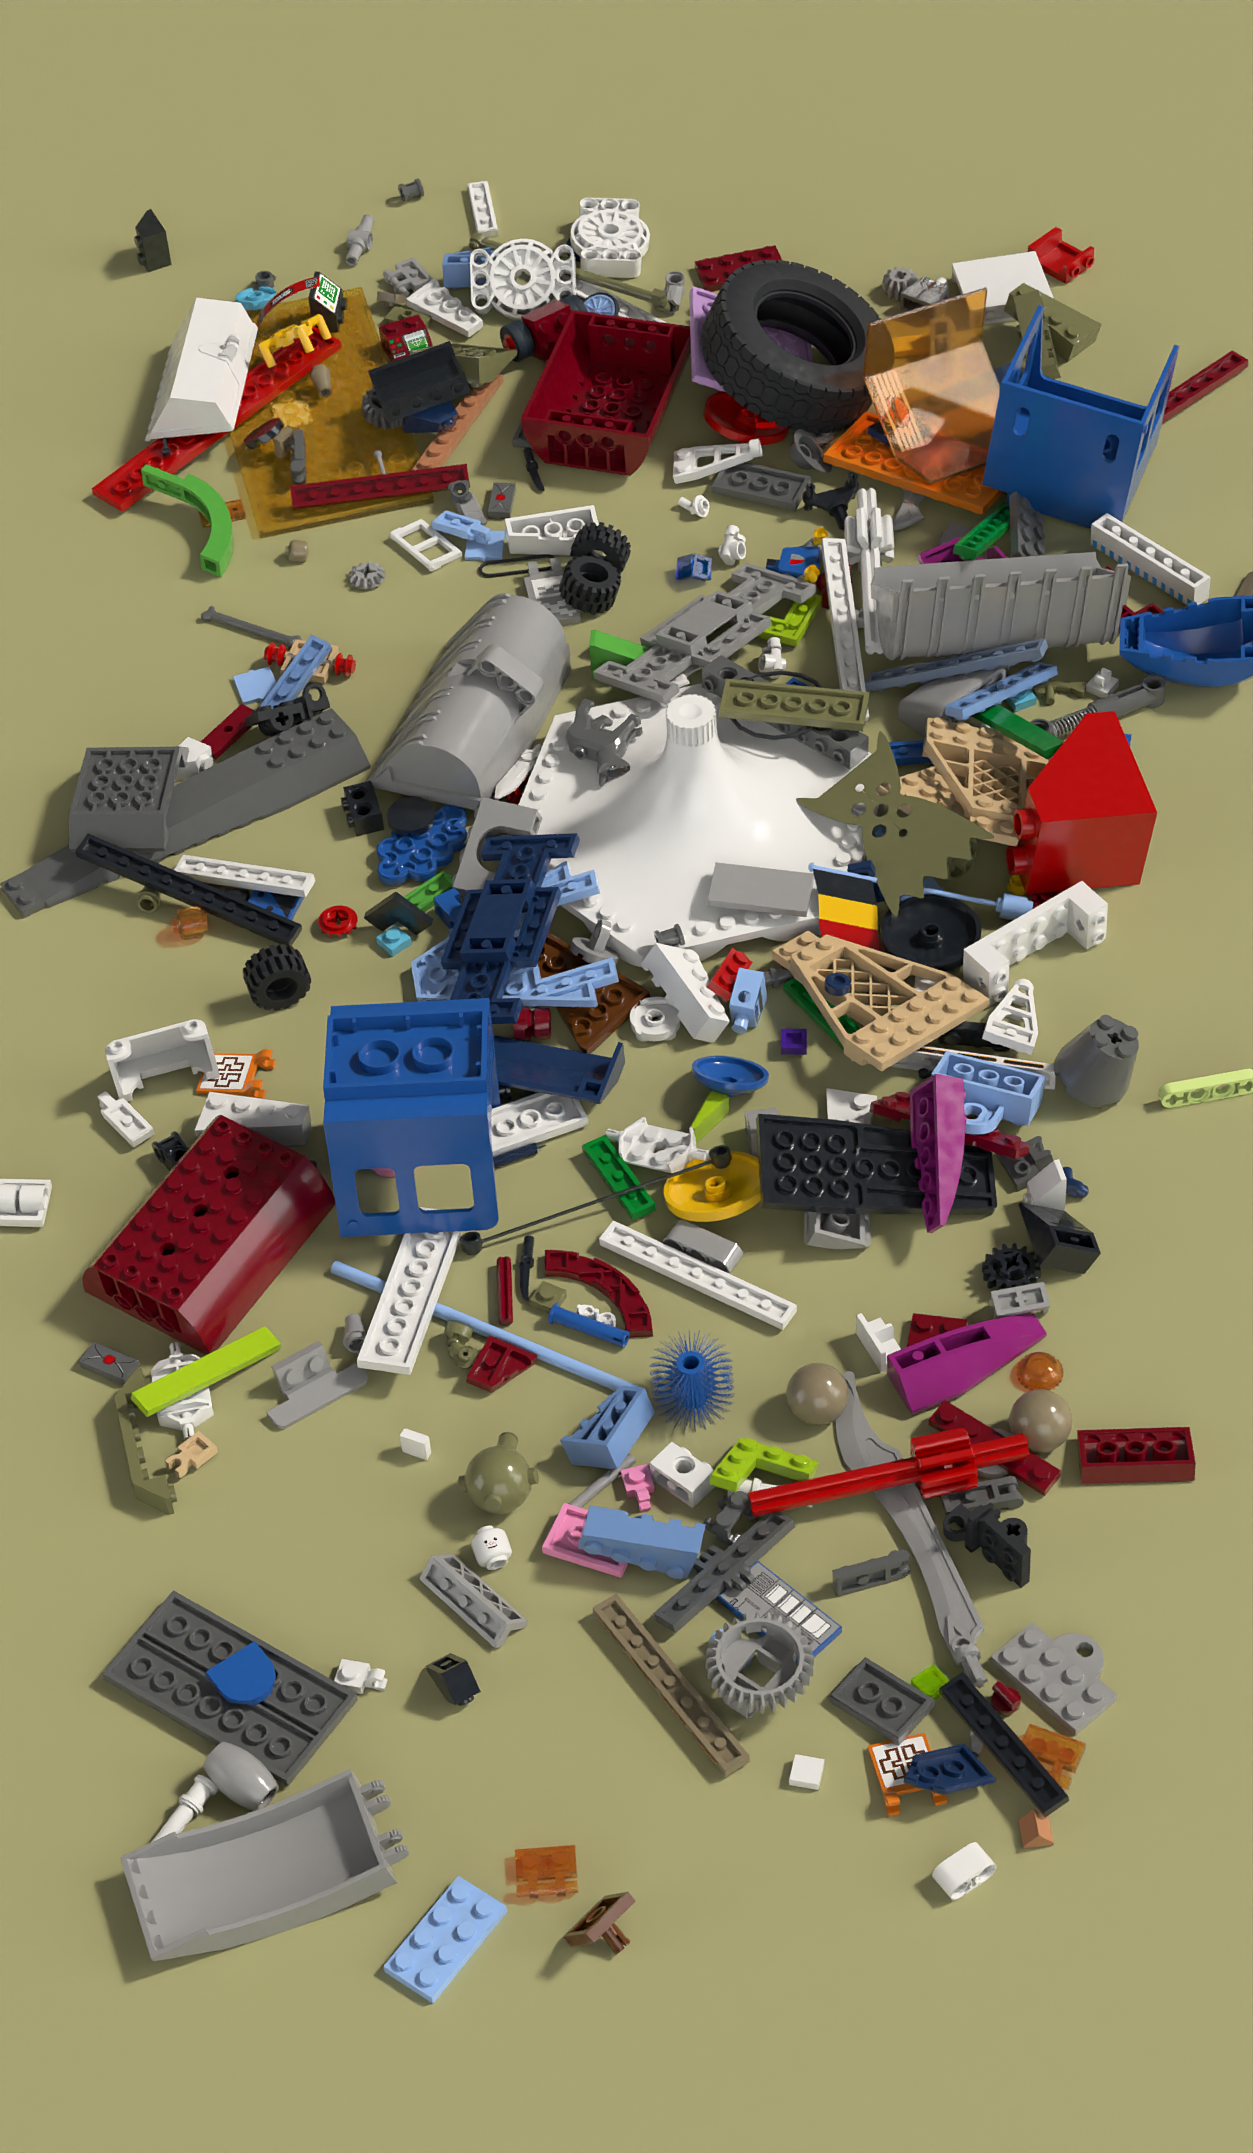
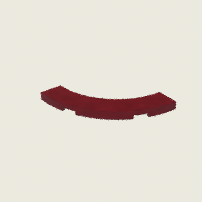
M545 1250V1277L569 1278L594 1287L615 1305L624 1322L625 1331L630 1332L629 1337H653L649 1308L640 1295L638 1288L622 1272L597 1258L590 1259L579 1256L577 1252Z

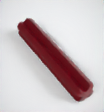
M508 1256L498 1257L497 1259L498 1319L501 1325L513 1323L511 1259Z

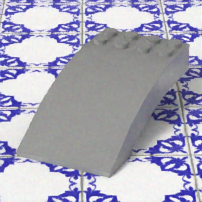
M348 1769L267 1807L206 1827L178 1834L174 1831L120 1857L151 1960L154 1962L223 1950L260 1940L318 1920L396 1884L397 1881L391 1865L407 1858L409 1850L406 1845L402 1844L386 1851V1849L403 1840L402 1831L400 1829H393L380 1835L373 1816L391 1806L388 1796L381 1795L374 1798L385 1791L384 1782L382 1780H375L362 1786L351 1769Z

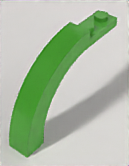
M146 464L141 470L143 486L190 504L207 519L211 526V534L205 548L200 553L201 568L206 572L222 577L231 561L234 547L232 521L227 505L222 497L209 484L189 473L182 479L177 475H172Z

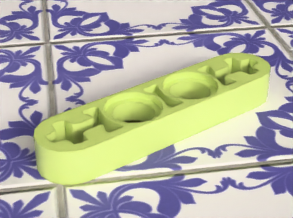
M1243 1069L1171 1082L1163 1085L1159 1089L1158 1094L1162 1105L1167 1108L1253 1093V1069ZM1227 1084L1224 1087L1217 1088L1220 1085ZM1196 1089H1201V1090L1198 1091V1092L1191 1093L1192 1091H1194V1090H1196Z

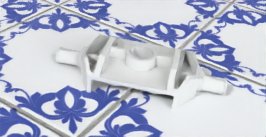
M642 1117L626 1127L624 1131L607 1129L605 1133L609 1140L619 1142L620 1157H622L625 1163L674 1173L683 1170L694 1158L708 1161L710 1157L709 1150L697 1148L696 1137L692 1127L689 1128V1134L648 1125L646 1118Z
M175 1342V1351L174 1344L171 1343L169 1345L171 1354L169 1358L158 1361L151 1369L152 1382L200 1359V1357L194 1354L183 1355L181 1353V1344ZM209 1386L158 1411L159 1425L183 1430L184 1442L189 1438L188 1435L190 1437L194 1435V1428L214 1415Z

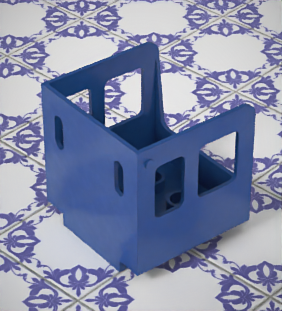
M1039 305L999 388L1000 393L982 485L1007 492L1006 503L1008 504L1009 495L1017 491L1023 498L1026 497L1029 500L1031 507L1036 512L1039 511L1041 514L1090 529L1091 524L1106 513L1123 523L1158 441L1179 346H1173L1148 406L1135 404L1051 379L1042 373L1044 306ZM1028 349L1025 369L1019 381L1023 358Z
M489 998L331 1006L330 1015H328L323 1081L325 1098L323 1123L340 1237L478 1231L495 1227L499 1220L492 1151L491 1122L492 1109L500 1106V1094ZM465 1164L469 1166L474 1205L471 1208L423 1210L419 1207L414 1175L416 1167ZM359 1169H392L395 1172L399 1209L395 1212H362L359 1206L355 1172Z

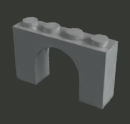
M482 797L481 803L475 809L473 827H470L467 833L468 842L466 848L460 854L458 872L456 871L452 878L453 888L460 893V896L465 897L467 890L483 889L486 880L494 879L496 873L483 868L480 854L486 837L537 835L542 821V816L537 809Z

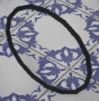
M783 670L763 672L745 679L753 681V678L759 676L762 678L786 675L802 678L816 687L823 688L817 680L802 673ZM730 719L739 730L756 738L770 740L795 738L815 728L810 726L792 734L774 736L755 733L741 726L736 719Z

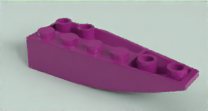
M1034 1313L1009 1316L964 1326L888 1354L887 1376L911 1415L941 1404L944 1400L948 1401L963 1395L1045 1338L1047 1333Z

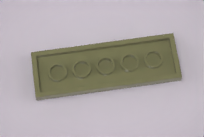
M726 679L719 707V717L863 731L869 702V692Z

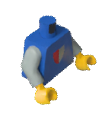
M819 527L813 533L814 538L804 545L783 548L780 560L767 559L766 569L816 584L817 576L820 574L819 544L821 545L822 538H828V532L823 527Z

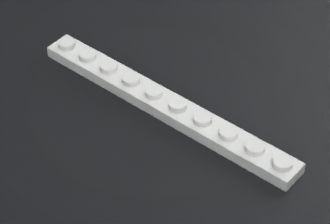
M822 538L821 547L840 690L866 692L845 539ZM867 708L865 723H868V720H869V711H868V708Z

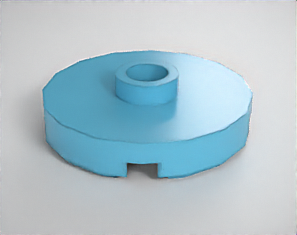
M265 286L258 287L259 290L253 291V288H248L236 295V302L241 303L245 310L263 309L276 295V290Z

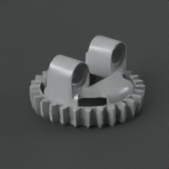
M756 1612L753 1619H749L745 1613L744 1621L741 1622L734 1617L733 1626L724 1623L723 1631L716 1630L715 1639H710L709 1648L706 1651L705 1668L708 1669L707 1679L712 1680L711 1688H718V1697H723V1701L728 1707L747 1719L751 1718L758 1708L762 1714L764 1713L765 1706H769L773 1712H776V1704L778 1703L783 1708H787V1699L795 1703L797 1701L796 1693L804 1695V1686H810V1676H813L814 1671L812 1647L808 1645L807 1636H801L800 1627L792 1630V1621L782 1624L781 1615L776 1621L771 1620L770 1613L767 1614L766 1618H760L759 1613ZM761 1628H766V1635L762 1638L748 1640L741 1638V1631L746 1630V1634L761 1632ZM756 1652L757 1660L760 1664L775 1673L765 1687L759 1686L739 1673ZM796 1657H797V1665H798V1668H797V1670L795 1671V1664H794V1663H795Z

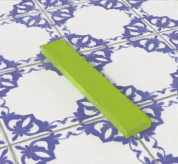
M264 1326L132 1392L131 1399L148 1417L279 1351L281 1343Z

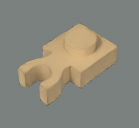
M197 1431L178 1446L179 1454L170 1456L165 1460V1463L169 1470L176 1465H180L175 1469L178 1478H182L190 1466L193 1465L198 1469L217 1454V1446L200 1431Z

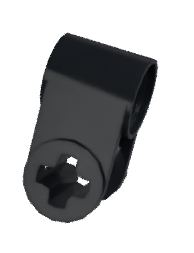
M176 1131L171 1132V1136L160 1142H152V1148L156 1157L169 1171L188 1150V1147Z

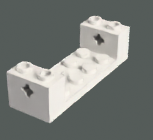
M1083 881L1075 884L965 948L963 982L990 999L989 1007L997 1002H1001L1008 994L1010 965L1023 960L1029 954L1042 949L1046 944L1061 938L1067 932L1085 949H1089L1095 944H1100L1106 939L1108 903Z

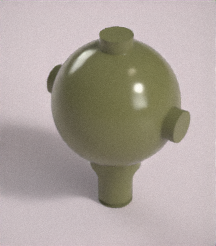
M511 1432L500 1434L497 1446L486 1448L476 1454L469 1462L465 1475L458 1478L460 1492H467L469 1498L477 1507L493 1514H504L517 1509L527 1499L532 1485L539 1482L537 1468H530L525 1458L516 1451L518 1438Z

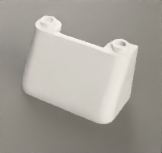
M197 1019L114 1040L107 1045L105 1050L119 1099L124 1098L127 1102L133 1100L132 1093L135 1088H144L142 1079L191 1066L193 1075L197 1074L198 1071H202L206 1074L208 1080L220 1077L206 1025L203 1021Z

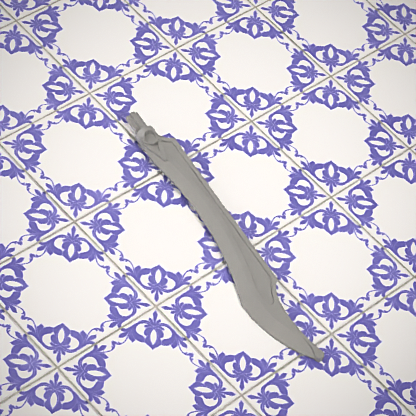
M851 1371L846 1372L844 1379L849 1390L848 1403L843 1413L835 1420L838 1444L845 1465L850 1470L902 1460L899 1449L882 1442L870 1427L859 1402L854 1373ZM910 1483L873 1491L872 1493L890 1514L914 1554L931 1596L939 1630L957 1667L964 1669L967 1678L975 1687H983V1683L988 1682V1679L979 1662L981 1653L976 1643L978 1637L985 1630L984 1625L916 1484Z

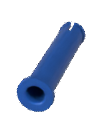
M558 1303L553 1305L549 1313V1324L555 1322L618 1345L621 1348H625L629 1341V1338H626V1336H630L629 1331L561 1308Z

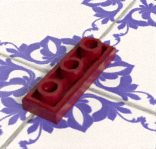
M241 704L200 741L211 747L213 759L216 760L252 727L246 726L245 718L252 715L251 711L253 709Z

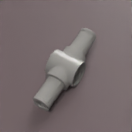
M369 214L363 215L360 225L355 230L349 231L347 240L349 252L346 256V263L350 266H356L361 254L365 250H371L373 243L371 229L374 224V217Z

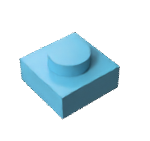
M1031 690L1017 693L1016 697L1005 700L1017 712L1036 705L1037 698Z
M396 925L376 937L377 944L392 957L412 945L411 937Z

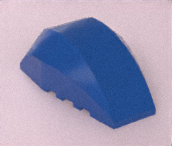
M1253 595L1215 597L1208 599V603L1197 605V602L1188 603L1186 608L1174 610L1173 607L1163 609V613L1152 615L1151 612L1120 618V656L1148 675H1159L1165 681L1192 687H1223L1237 685L1253 678Z

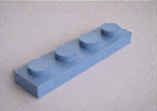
M311 634L260 707L271 705L273 709V706L279 705L281 702L296 699L331 651V644Z

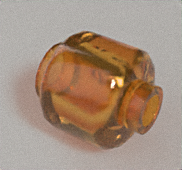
M200 907L179 909L177 911V918H172L174 933L179 932L183 940L202 938L205 936V931H209L207 912H203Z

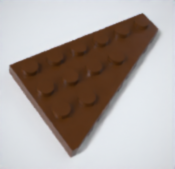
M548 933L537 964L542 979L591 963L582 959L584 955L580 953L575 956L570 951L569 944ZM617 972L619 982L595 989L597 1007H556L581 1051L591 1054L630 1017L633 1007L636 1008L640 1005V1001L650 997V990Z

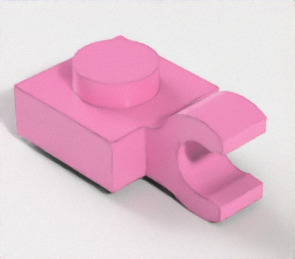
M648 1464L620 1470L627 1498L636 1496L640 1512L650 1510L649 1493L655 1492Z

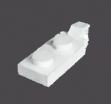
M106 1091L97 1096L104 1119L133 1148L154 1135L153 1127L124 1098L115 1101Z

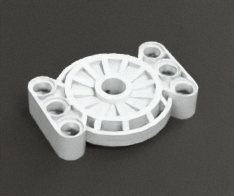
M584 198L580 201L579 218L572 225L570 235L571 246L576 254L581 257L580 269L604 277L635 278L640 275L642 257L649 248L650 232L646 224L639 219L640 204L638 201L617 198Z
M516 239L502 244L491 256L483 249H475L470 255L471 302L478 314H487L494 307L503 316L522 321L521 316L555 300H561L564 295H576L575 256L573 249L568 245H560L553 252L541 242L532 239ZM563 253L570 254V258L566 261L561 260L559 257ZM478 257H484L486 259V261L481 265H477L475 263ZM522 271L531 277L526 285H519L515 282L522 275ZM563 274L571 275L570 280L566 282L561 281L560 277ZM479 278L486 279V283L484 285H476V281ZM479 299L487 300L486 305L482 307L477 306L476 303Z

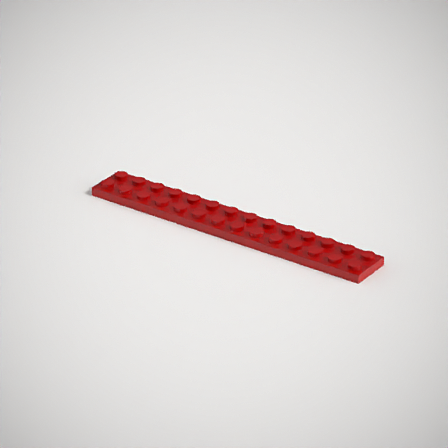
M313 326V333L308 336L314 348L313 351L306 353L300 339L294 338L293 344L281 347L272 354L276 363L275 366L268 368L266 361L263 360L247 372L234 428L309 373L314 366L321 364L341 349V340L333 336L324 340L319 329ZM230 431L168 437L167 444L171 454L166 457L161 452L163 449V438H159L91 488L93 495L123 512L153 490L143 486L141 470L146 464L173 475Z

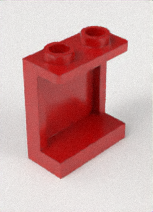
M1054 227L1028 246V252H1036L1043 272L1065 284L1090 268L1095 260L1094 247L1089 246L1084 251H1081L1062 241V230L1058 227Z

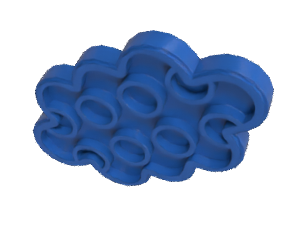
M454 805L443 806L435 812L434 825L421 835L415 836L414 833L408 834L409 836H401L392 831V837L382 840L377 845V857L380 861L377 869L379 880L383 884L392 886L402 884L409 878L415 881H425L434 877L437 873V867L450 864L454 858V852L464 849L468 842L467 831L464 828L467 824L465 810Z

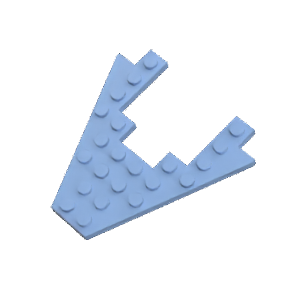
M567 861L562 862L547 872L541 886L559 887L561 897L557 906L600 894L595 871L591 870L571 876ZM527 912L520 914L513 934L514 938L519 936ZM450 937L411 962L418 1002L450 999L461 969H443L440 963ZM613 957L542 979L538 964L536 967L513 968L502 998H520L523 1006L597 1007L595 989L619 982Z

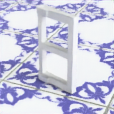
M422 519L405 527H399L389 534L393 541H396L431 572L462 556V551L435 529H432ZM419 529H422L432 537L415 546H411L402 538ZM438 543L449 551V553L431 561L420 553Z

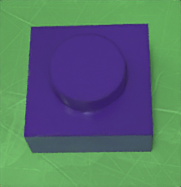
M781 1029V1055H807V1029Z

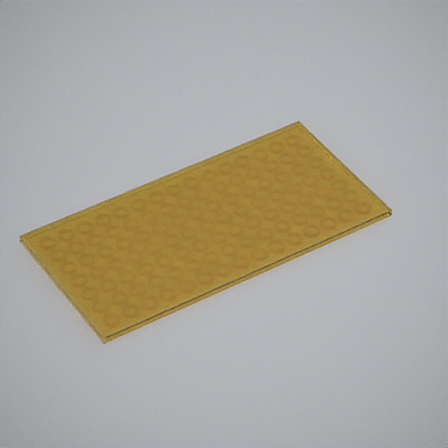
M362 287L343 290V298H347V310L343 311L344 323L340 324L338 333H330L331 336L341 340L342 348L319 364L325 365L331 372L332 394L328 397H321L318 390L310 379V371L229 432L260 539L434 503V496L431 492L293 510L290 486L295 484H293L290 464L291 454L295 452L291 450L285 457L280 458L275 455L273 439L263 444L261 442L256 443L258 447L255 449H248L243 442L248 434L257 427L278 417L284 423L282 430L286 426L294 430L302 429L306 444V483L304 484L380 475L381 471L378 460L374 457L376 450L382 452L381 458L386 474L412 471L420 459L412 433H404L403 427L402 429L396 427L394 430L392 428L384 430L383 427L376 429V426H370L363 416L361 408L363 396L366 395L367 390H372L373 386L368 371L388 364ZM308 297L279 303L267 314L257 331L248 372L265 360L259 348L261 342L269 339L270 336H274L280 329L293 324L299 326L301 325L300 321L311 318ZM262 309L245 310L251 321L257 326V318ZM273 346L269 350L273 354L281 347L276 348V346Z

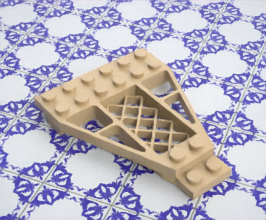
M928 717L925 726L922 756L930 758L964 809L963 817L984 828L994 836L993 839L982 840L1017 847L1018 839L1015 836L1013 827L1014 812L1016 809H1024L1026 789H1028L1052 757L1045 759L1002 733L988 727L978 728L964 722L953 723L940 717ZM955 775L965 777L964 787L961 785V783L958 781Z
M806 931L772 951V959L788 969L793 977L804 985L843 1045L844 1054L861 1066L870 1063L880 1071L885 1070L989 1007L990 999L953 974L827 934L819 938L810 931ZM880 965L895 969L897 971L889 972ZM836 968L851 969V971H850V970H836ZM832 973H842L848 976L851 980V993L843 996L830 995L824 988L825 978ZM910 975H914L937 984L923 992H919L902 980ZM854 980H857V981H869V983L854 982ZM854 992H869V994H857ZM872 993H887V995H877ZM826 1000H827L828 1002H830L832 1005H834L835 1007H834V1008H830V1006L828 1005V1003L826 1002ZM873 1004H883L887 1006H873ZM847 1014L864 1027L852 1034H848L837 1018Z

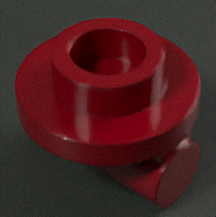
M1001 1681L996 1682L992 1687L994 1691L991 1696L992 1707L1001 1714L1016 1712L1021 1704L1020 1694L1014 1688L1006 1687Z

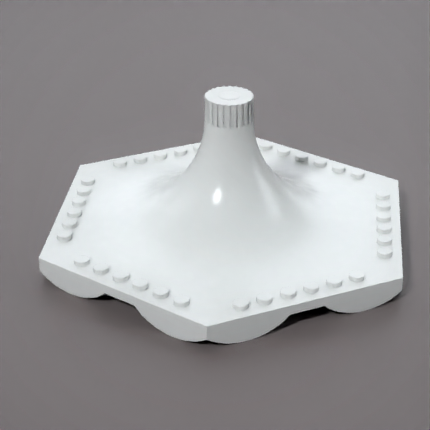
M701 683L679 688V693L664 704L641 696L590 708L588 713L590 721L601 715H605L613 720V725L603 728L604 730L613 731L630 714L640 717L641 724L635 728L642 727L643 730L641 736L635 737L630 742L626 753L621 758L630 764V770L609 777L603 787L599 786L597 762L586 758L580 760L569 750L565 736L568 728L574 722L576 711L555 715L518 805L537 809L542 816L537 835L578 834L580 842L574 858L551 859L547 872L564 861L568 862L571 876L591 870L595 871L600 894L560 906L582 920L591 933H593L598 920L602 919L611 922V932L606 946L616 951L621 960L631 965L642 967L640 965L656 943L654 931L658 930L661 932L674 928L675 924H679L684 936L685 945L681 946L678 944L672 947L693 950L698 954L699 960L703 961L719 952L728 944L759 937L776 941H790L806 931H810L816 936L821 935L815 879L807 917L707 906L715 863L813 873V871L810 872L808 869L809 864L813 862L816 866L848 872V864L863 862L866 854L863 846L862 826L846 824L818 814L799 804L796 798L820 797L872 754L868 752L865 758L853 768L848 769L794 738L770 740L753 737L739 730L729 718L719 717V707L722 698L702 688ZM736 719L741 726L755 733L774 736L785 734L765 722ZM858 784L855 790L857 792L863 791L864 785ZM857 803L852 807L851 813L854 816H860L865 812L866 806L863 803ZM886 804L876 806L874 814L877 817H882Z

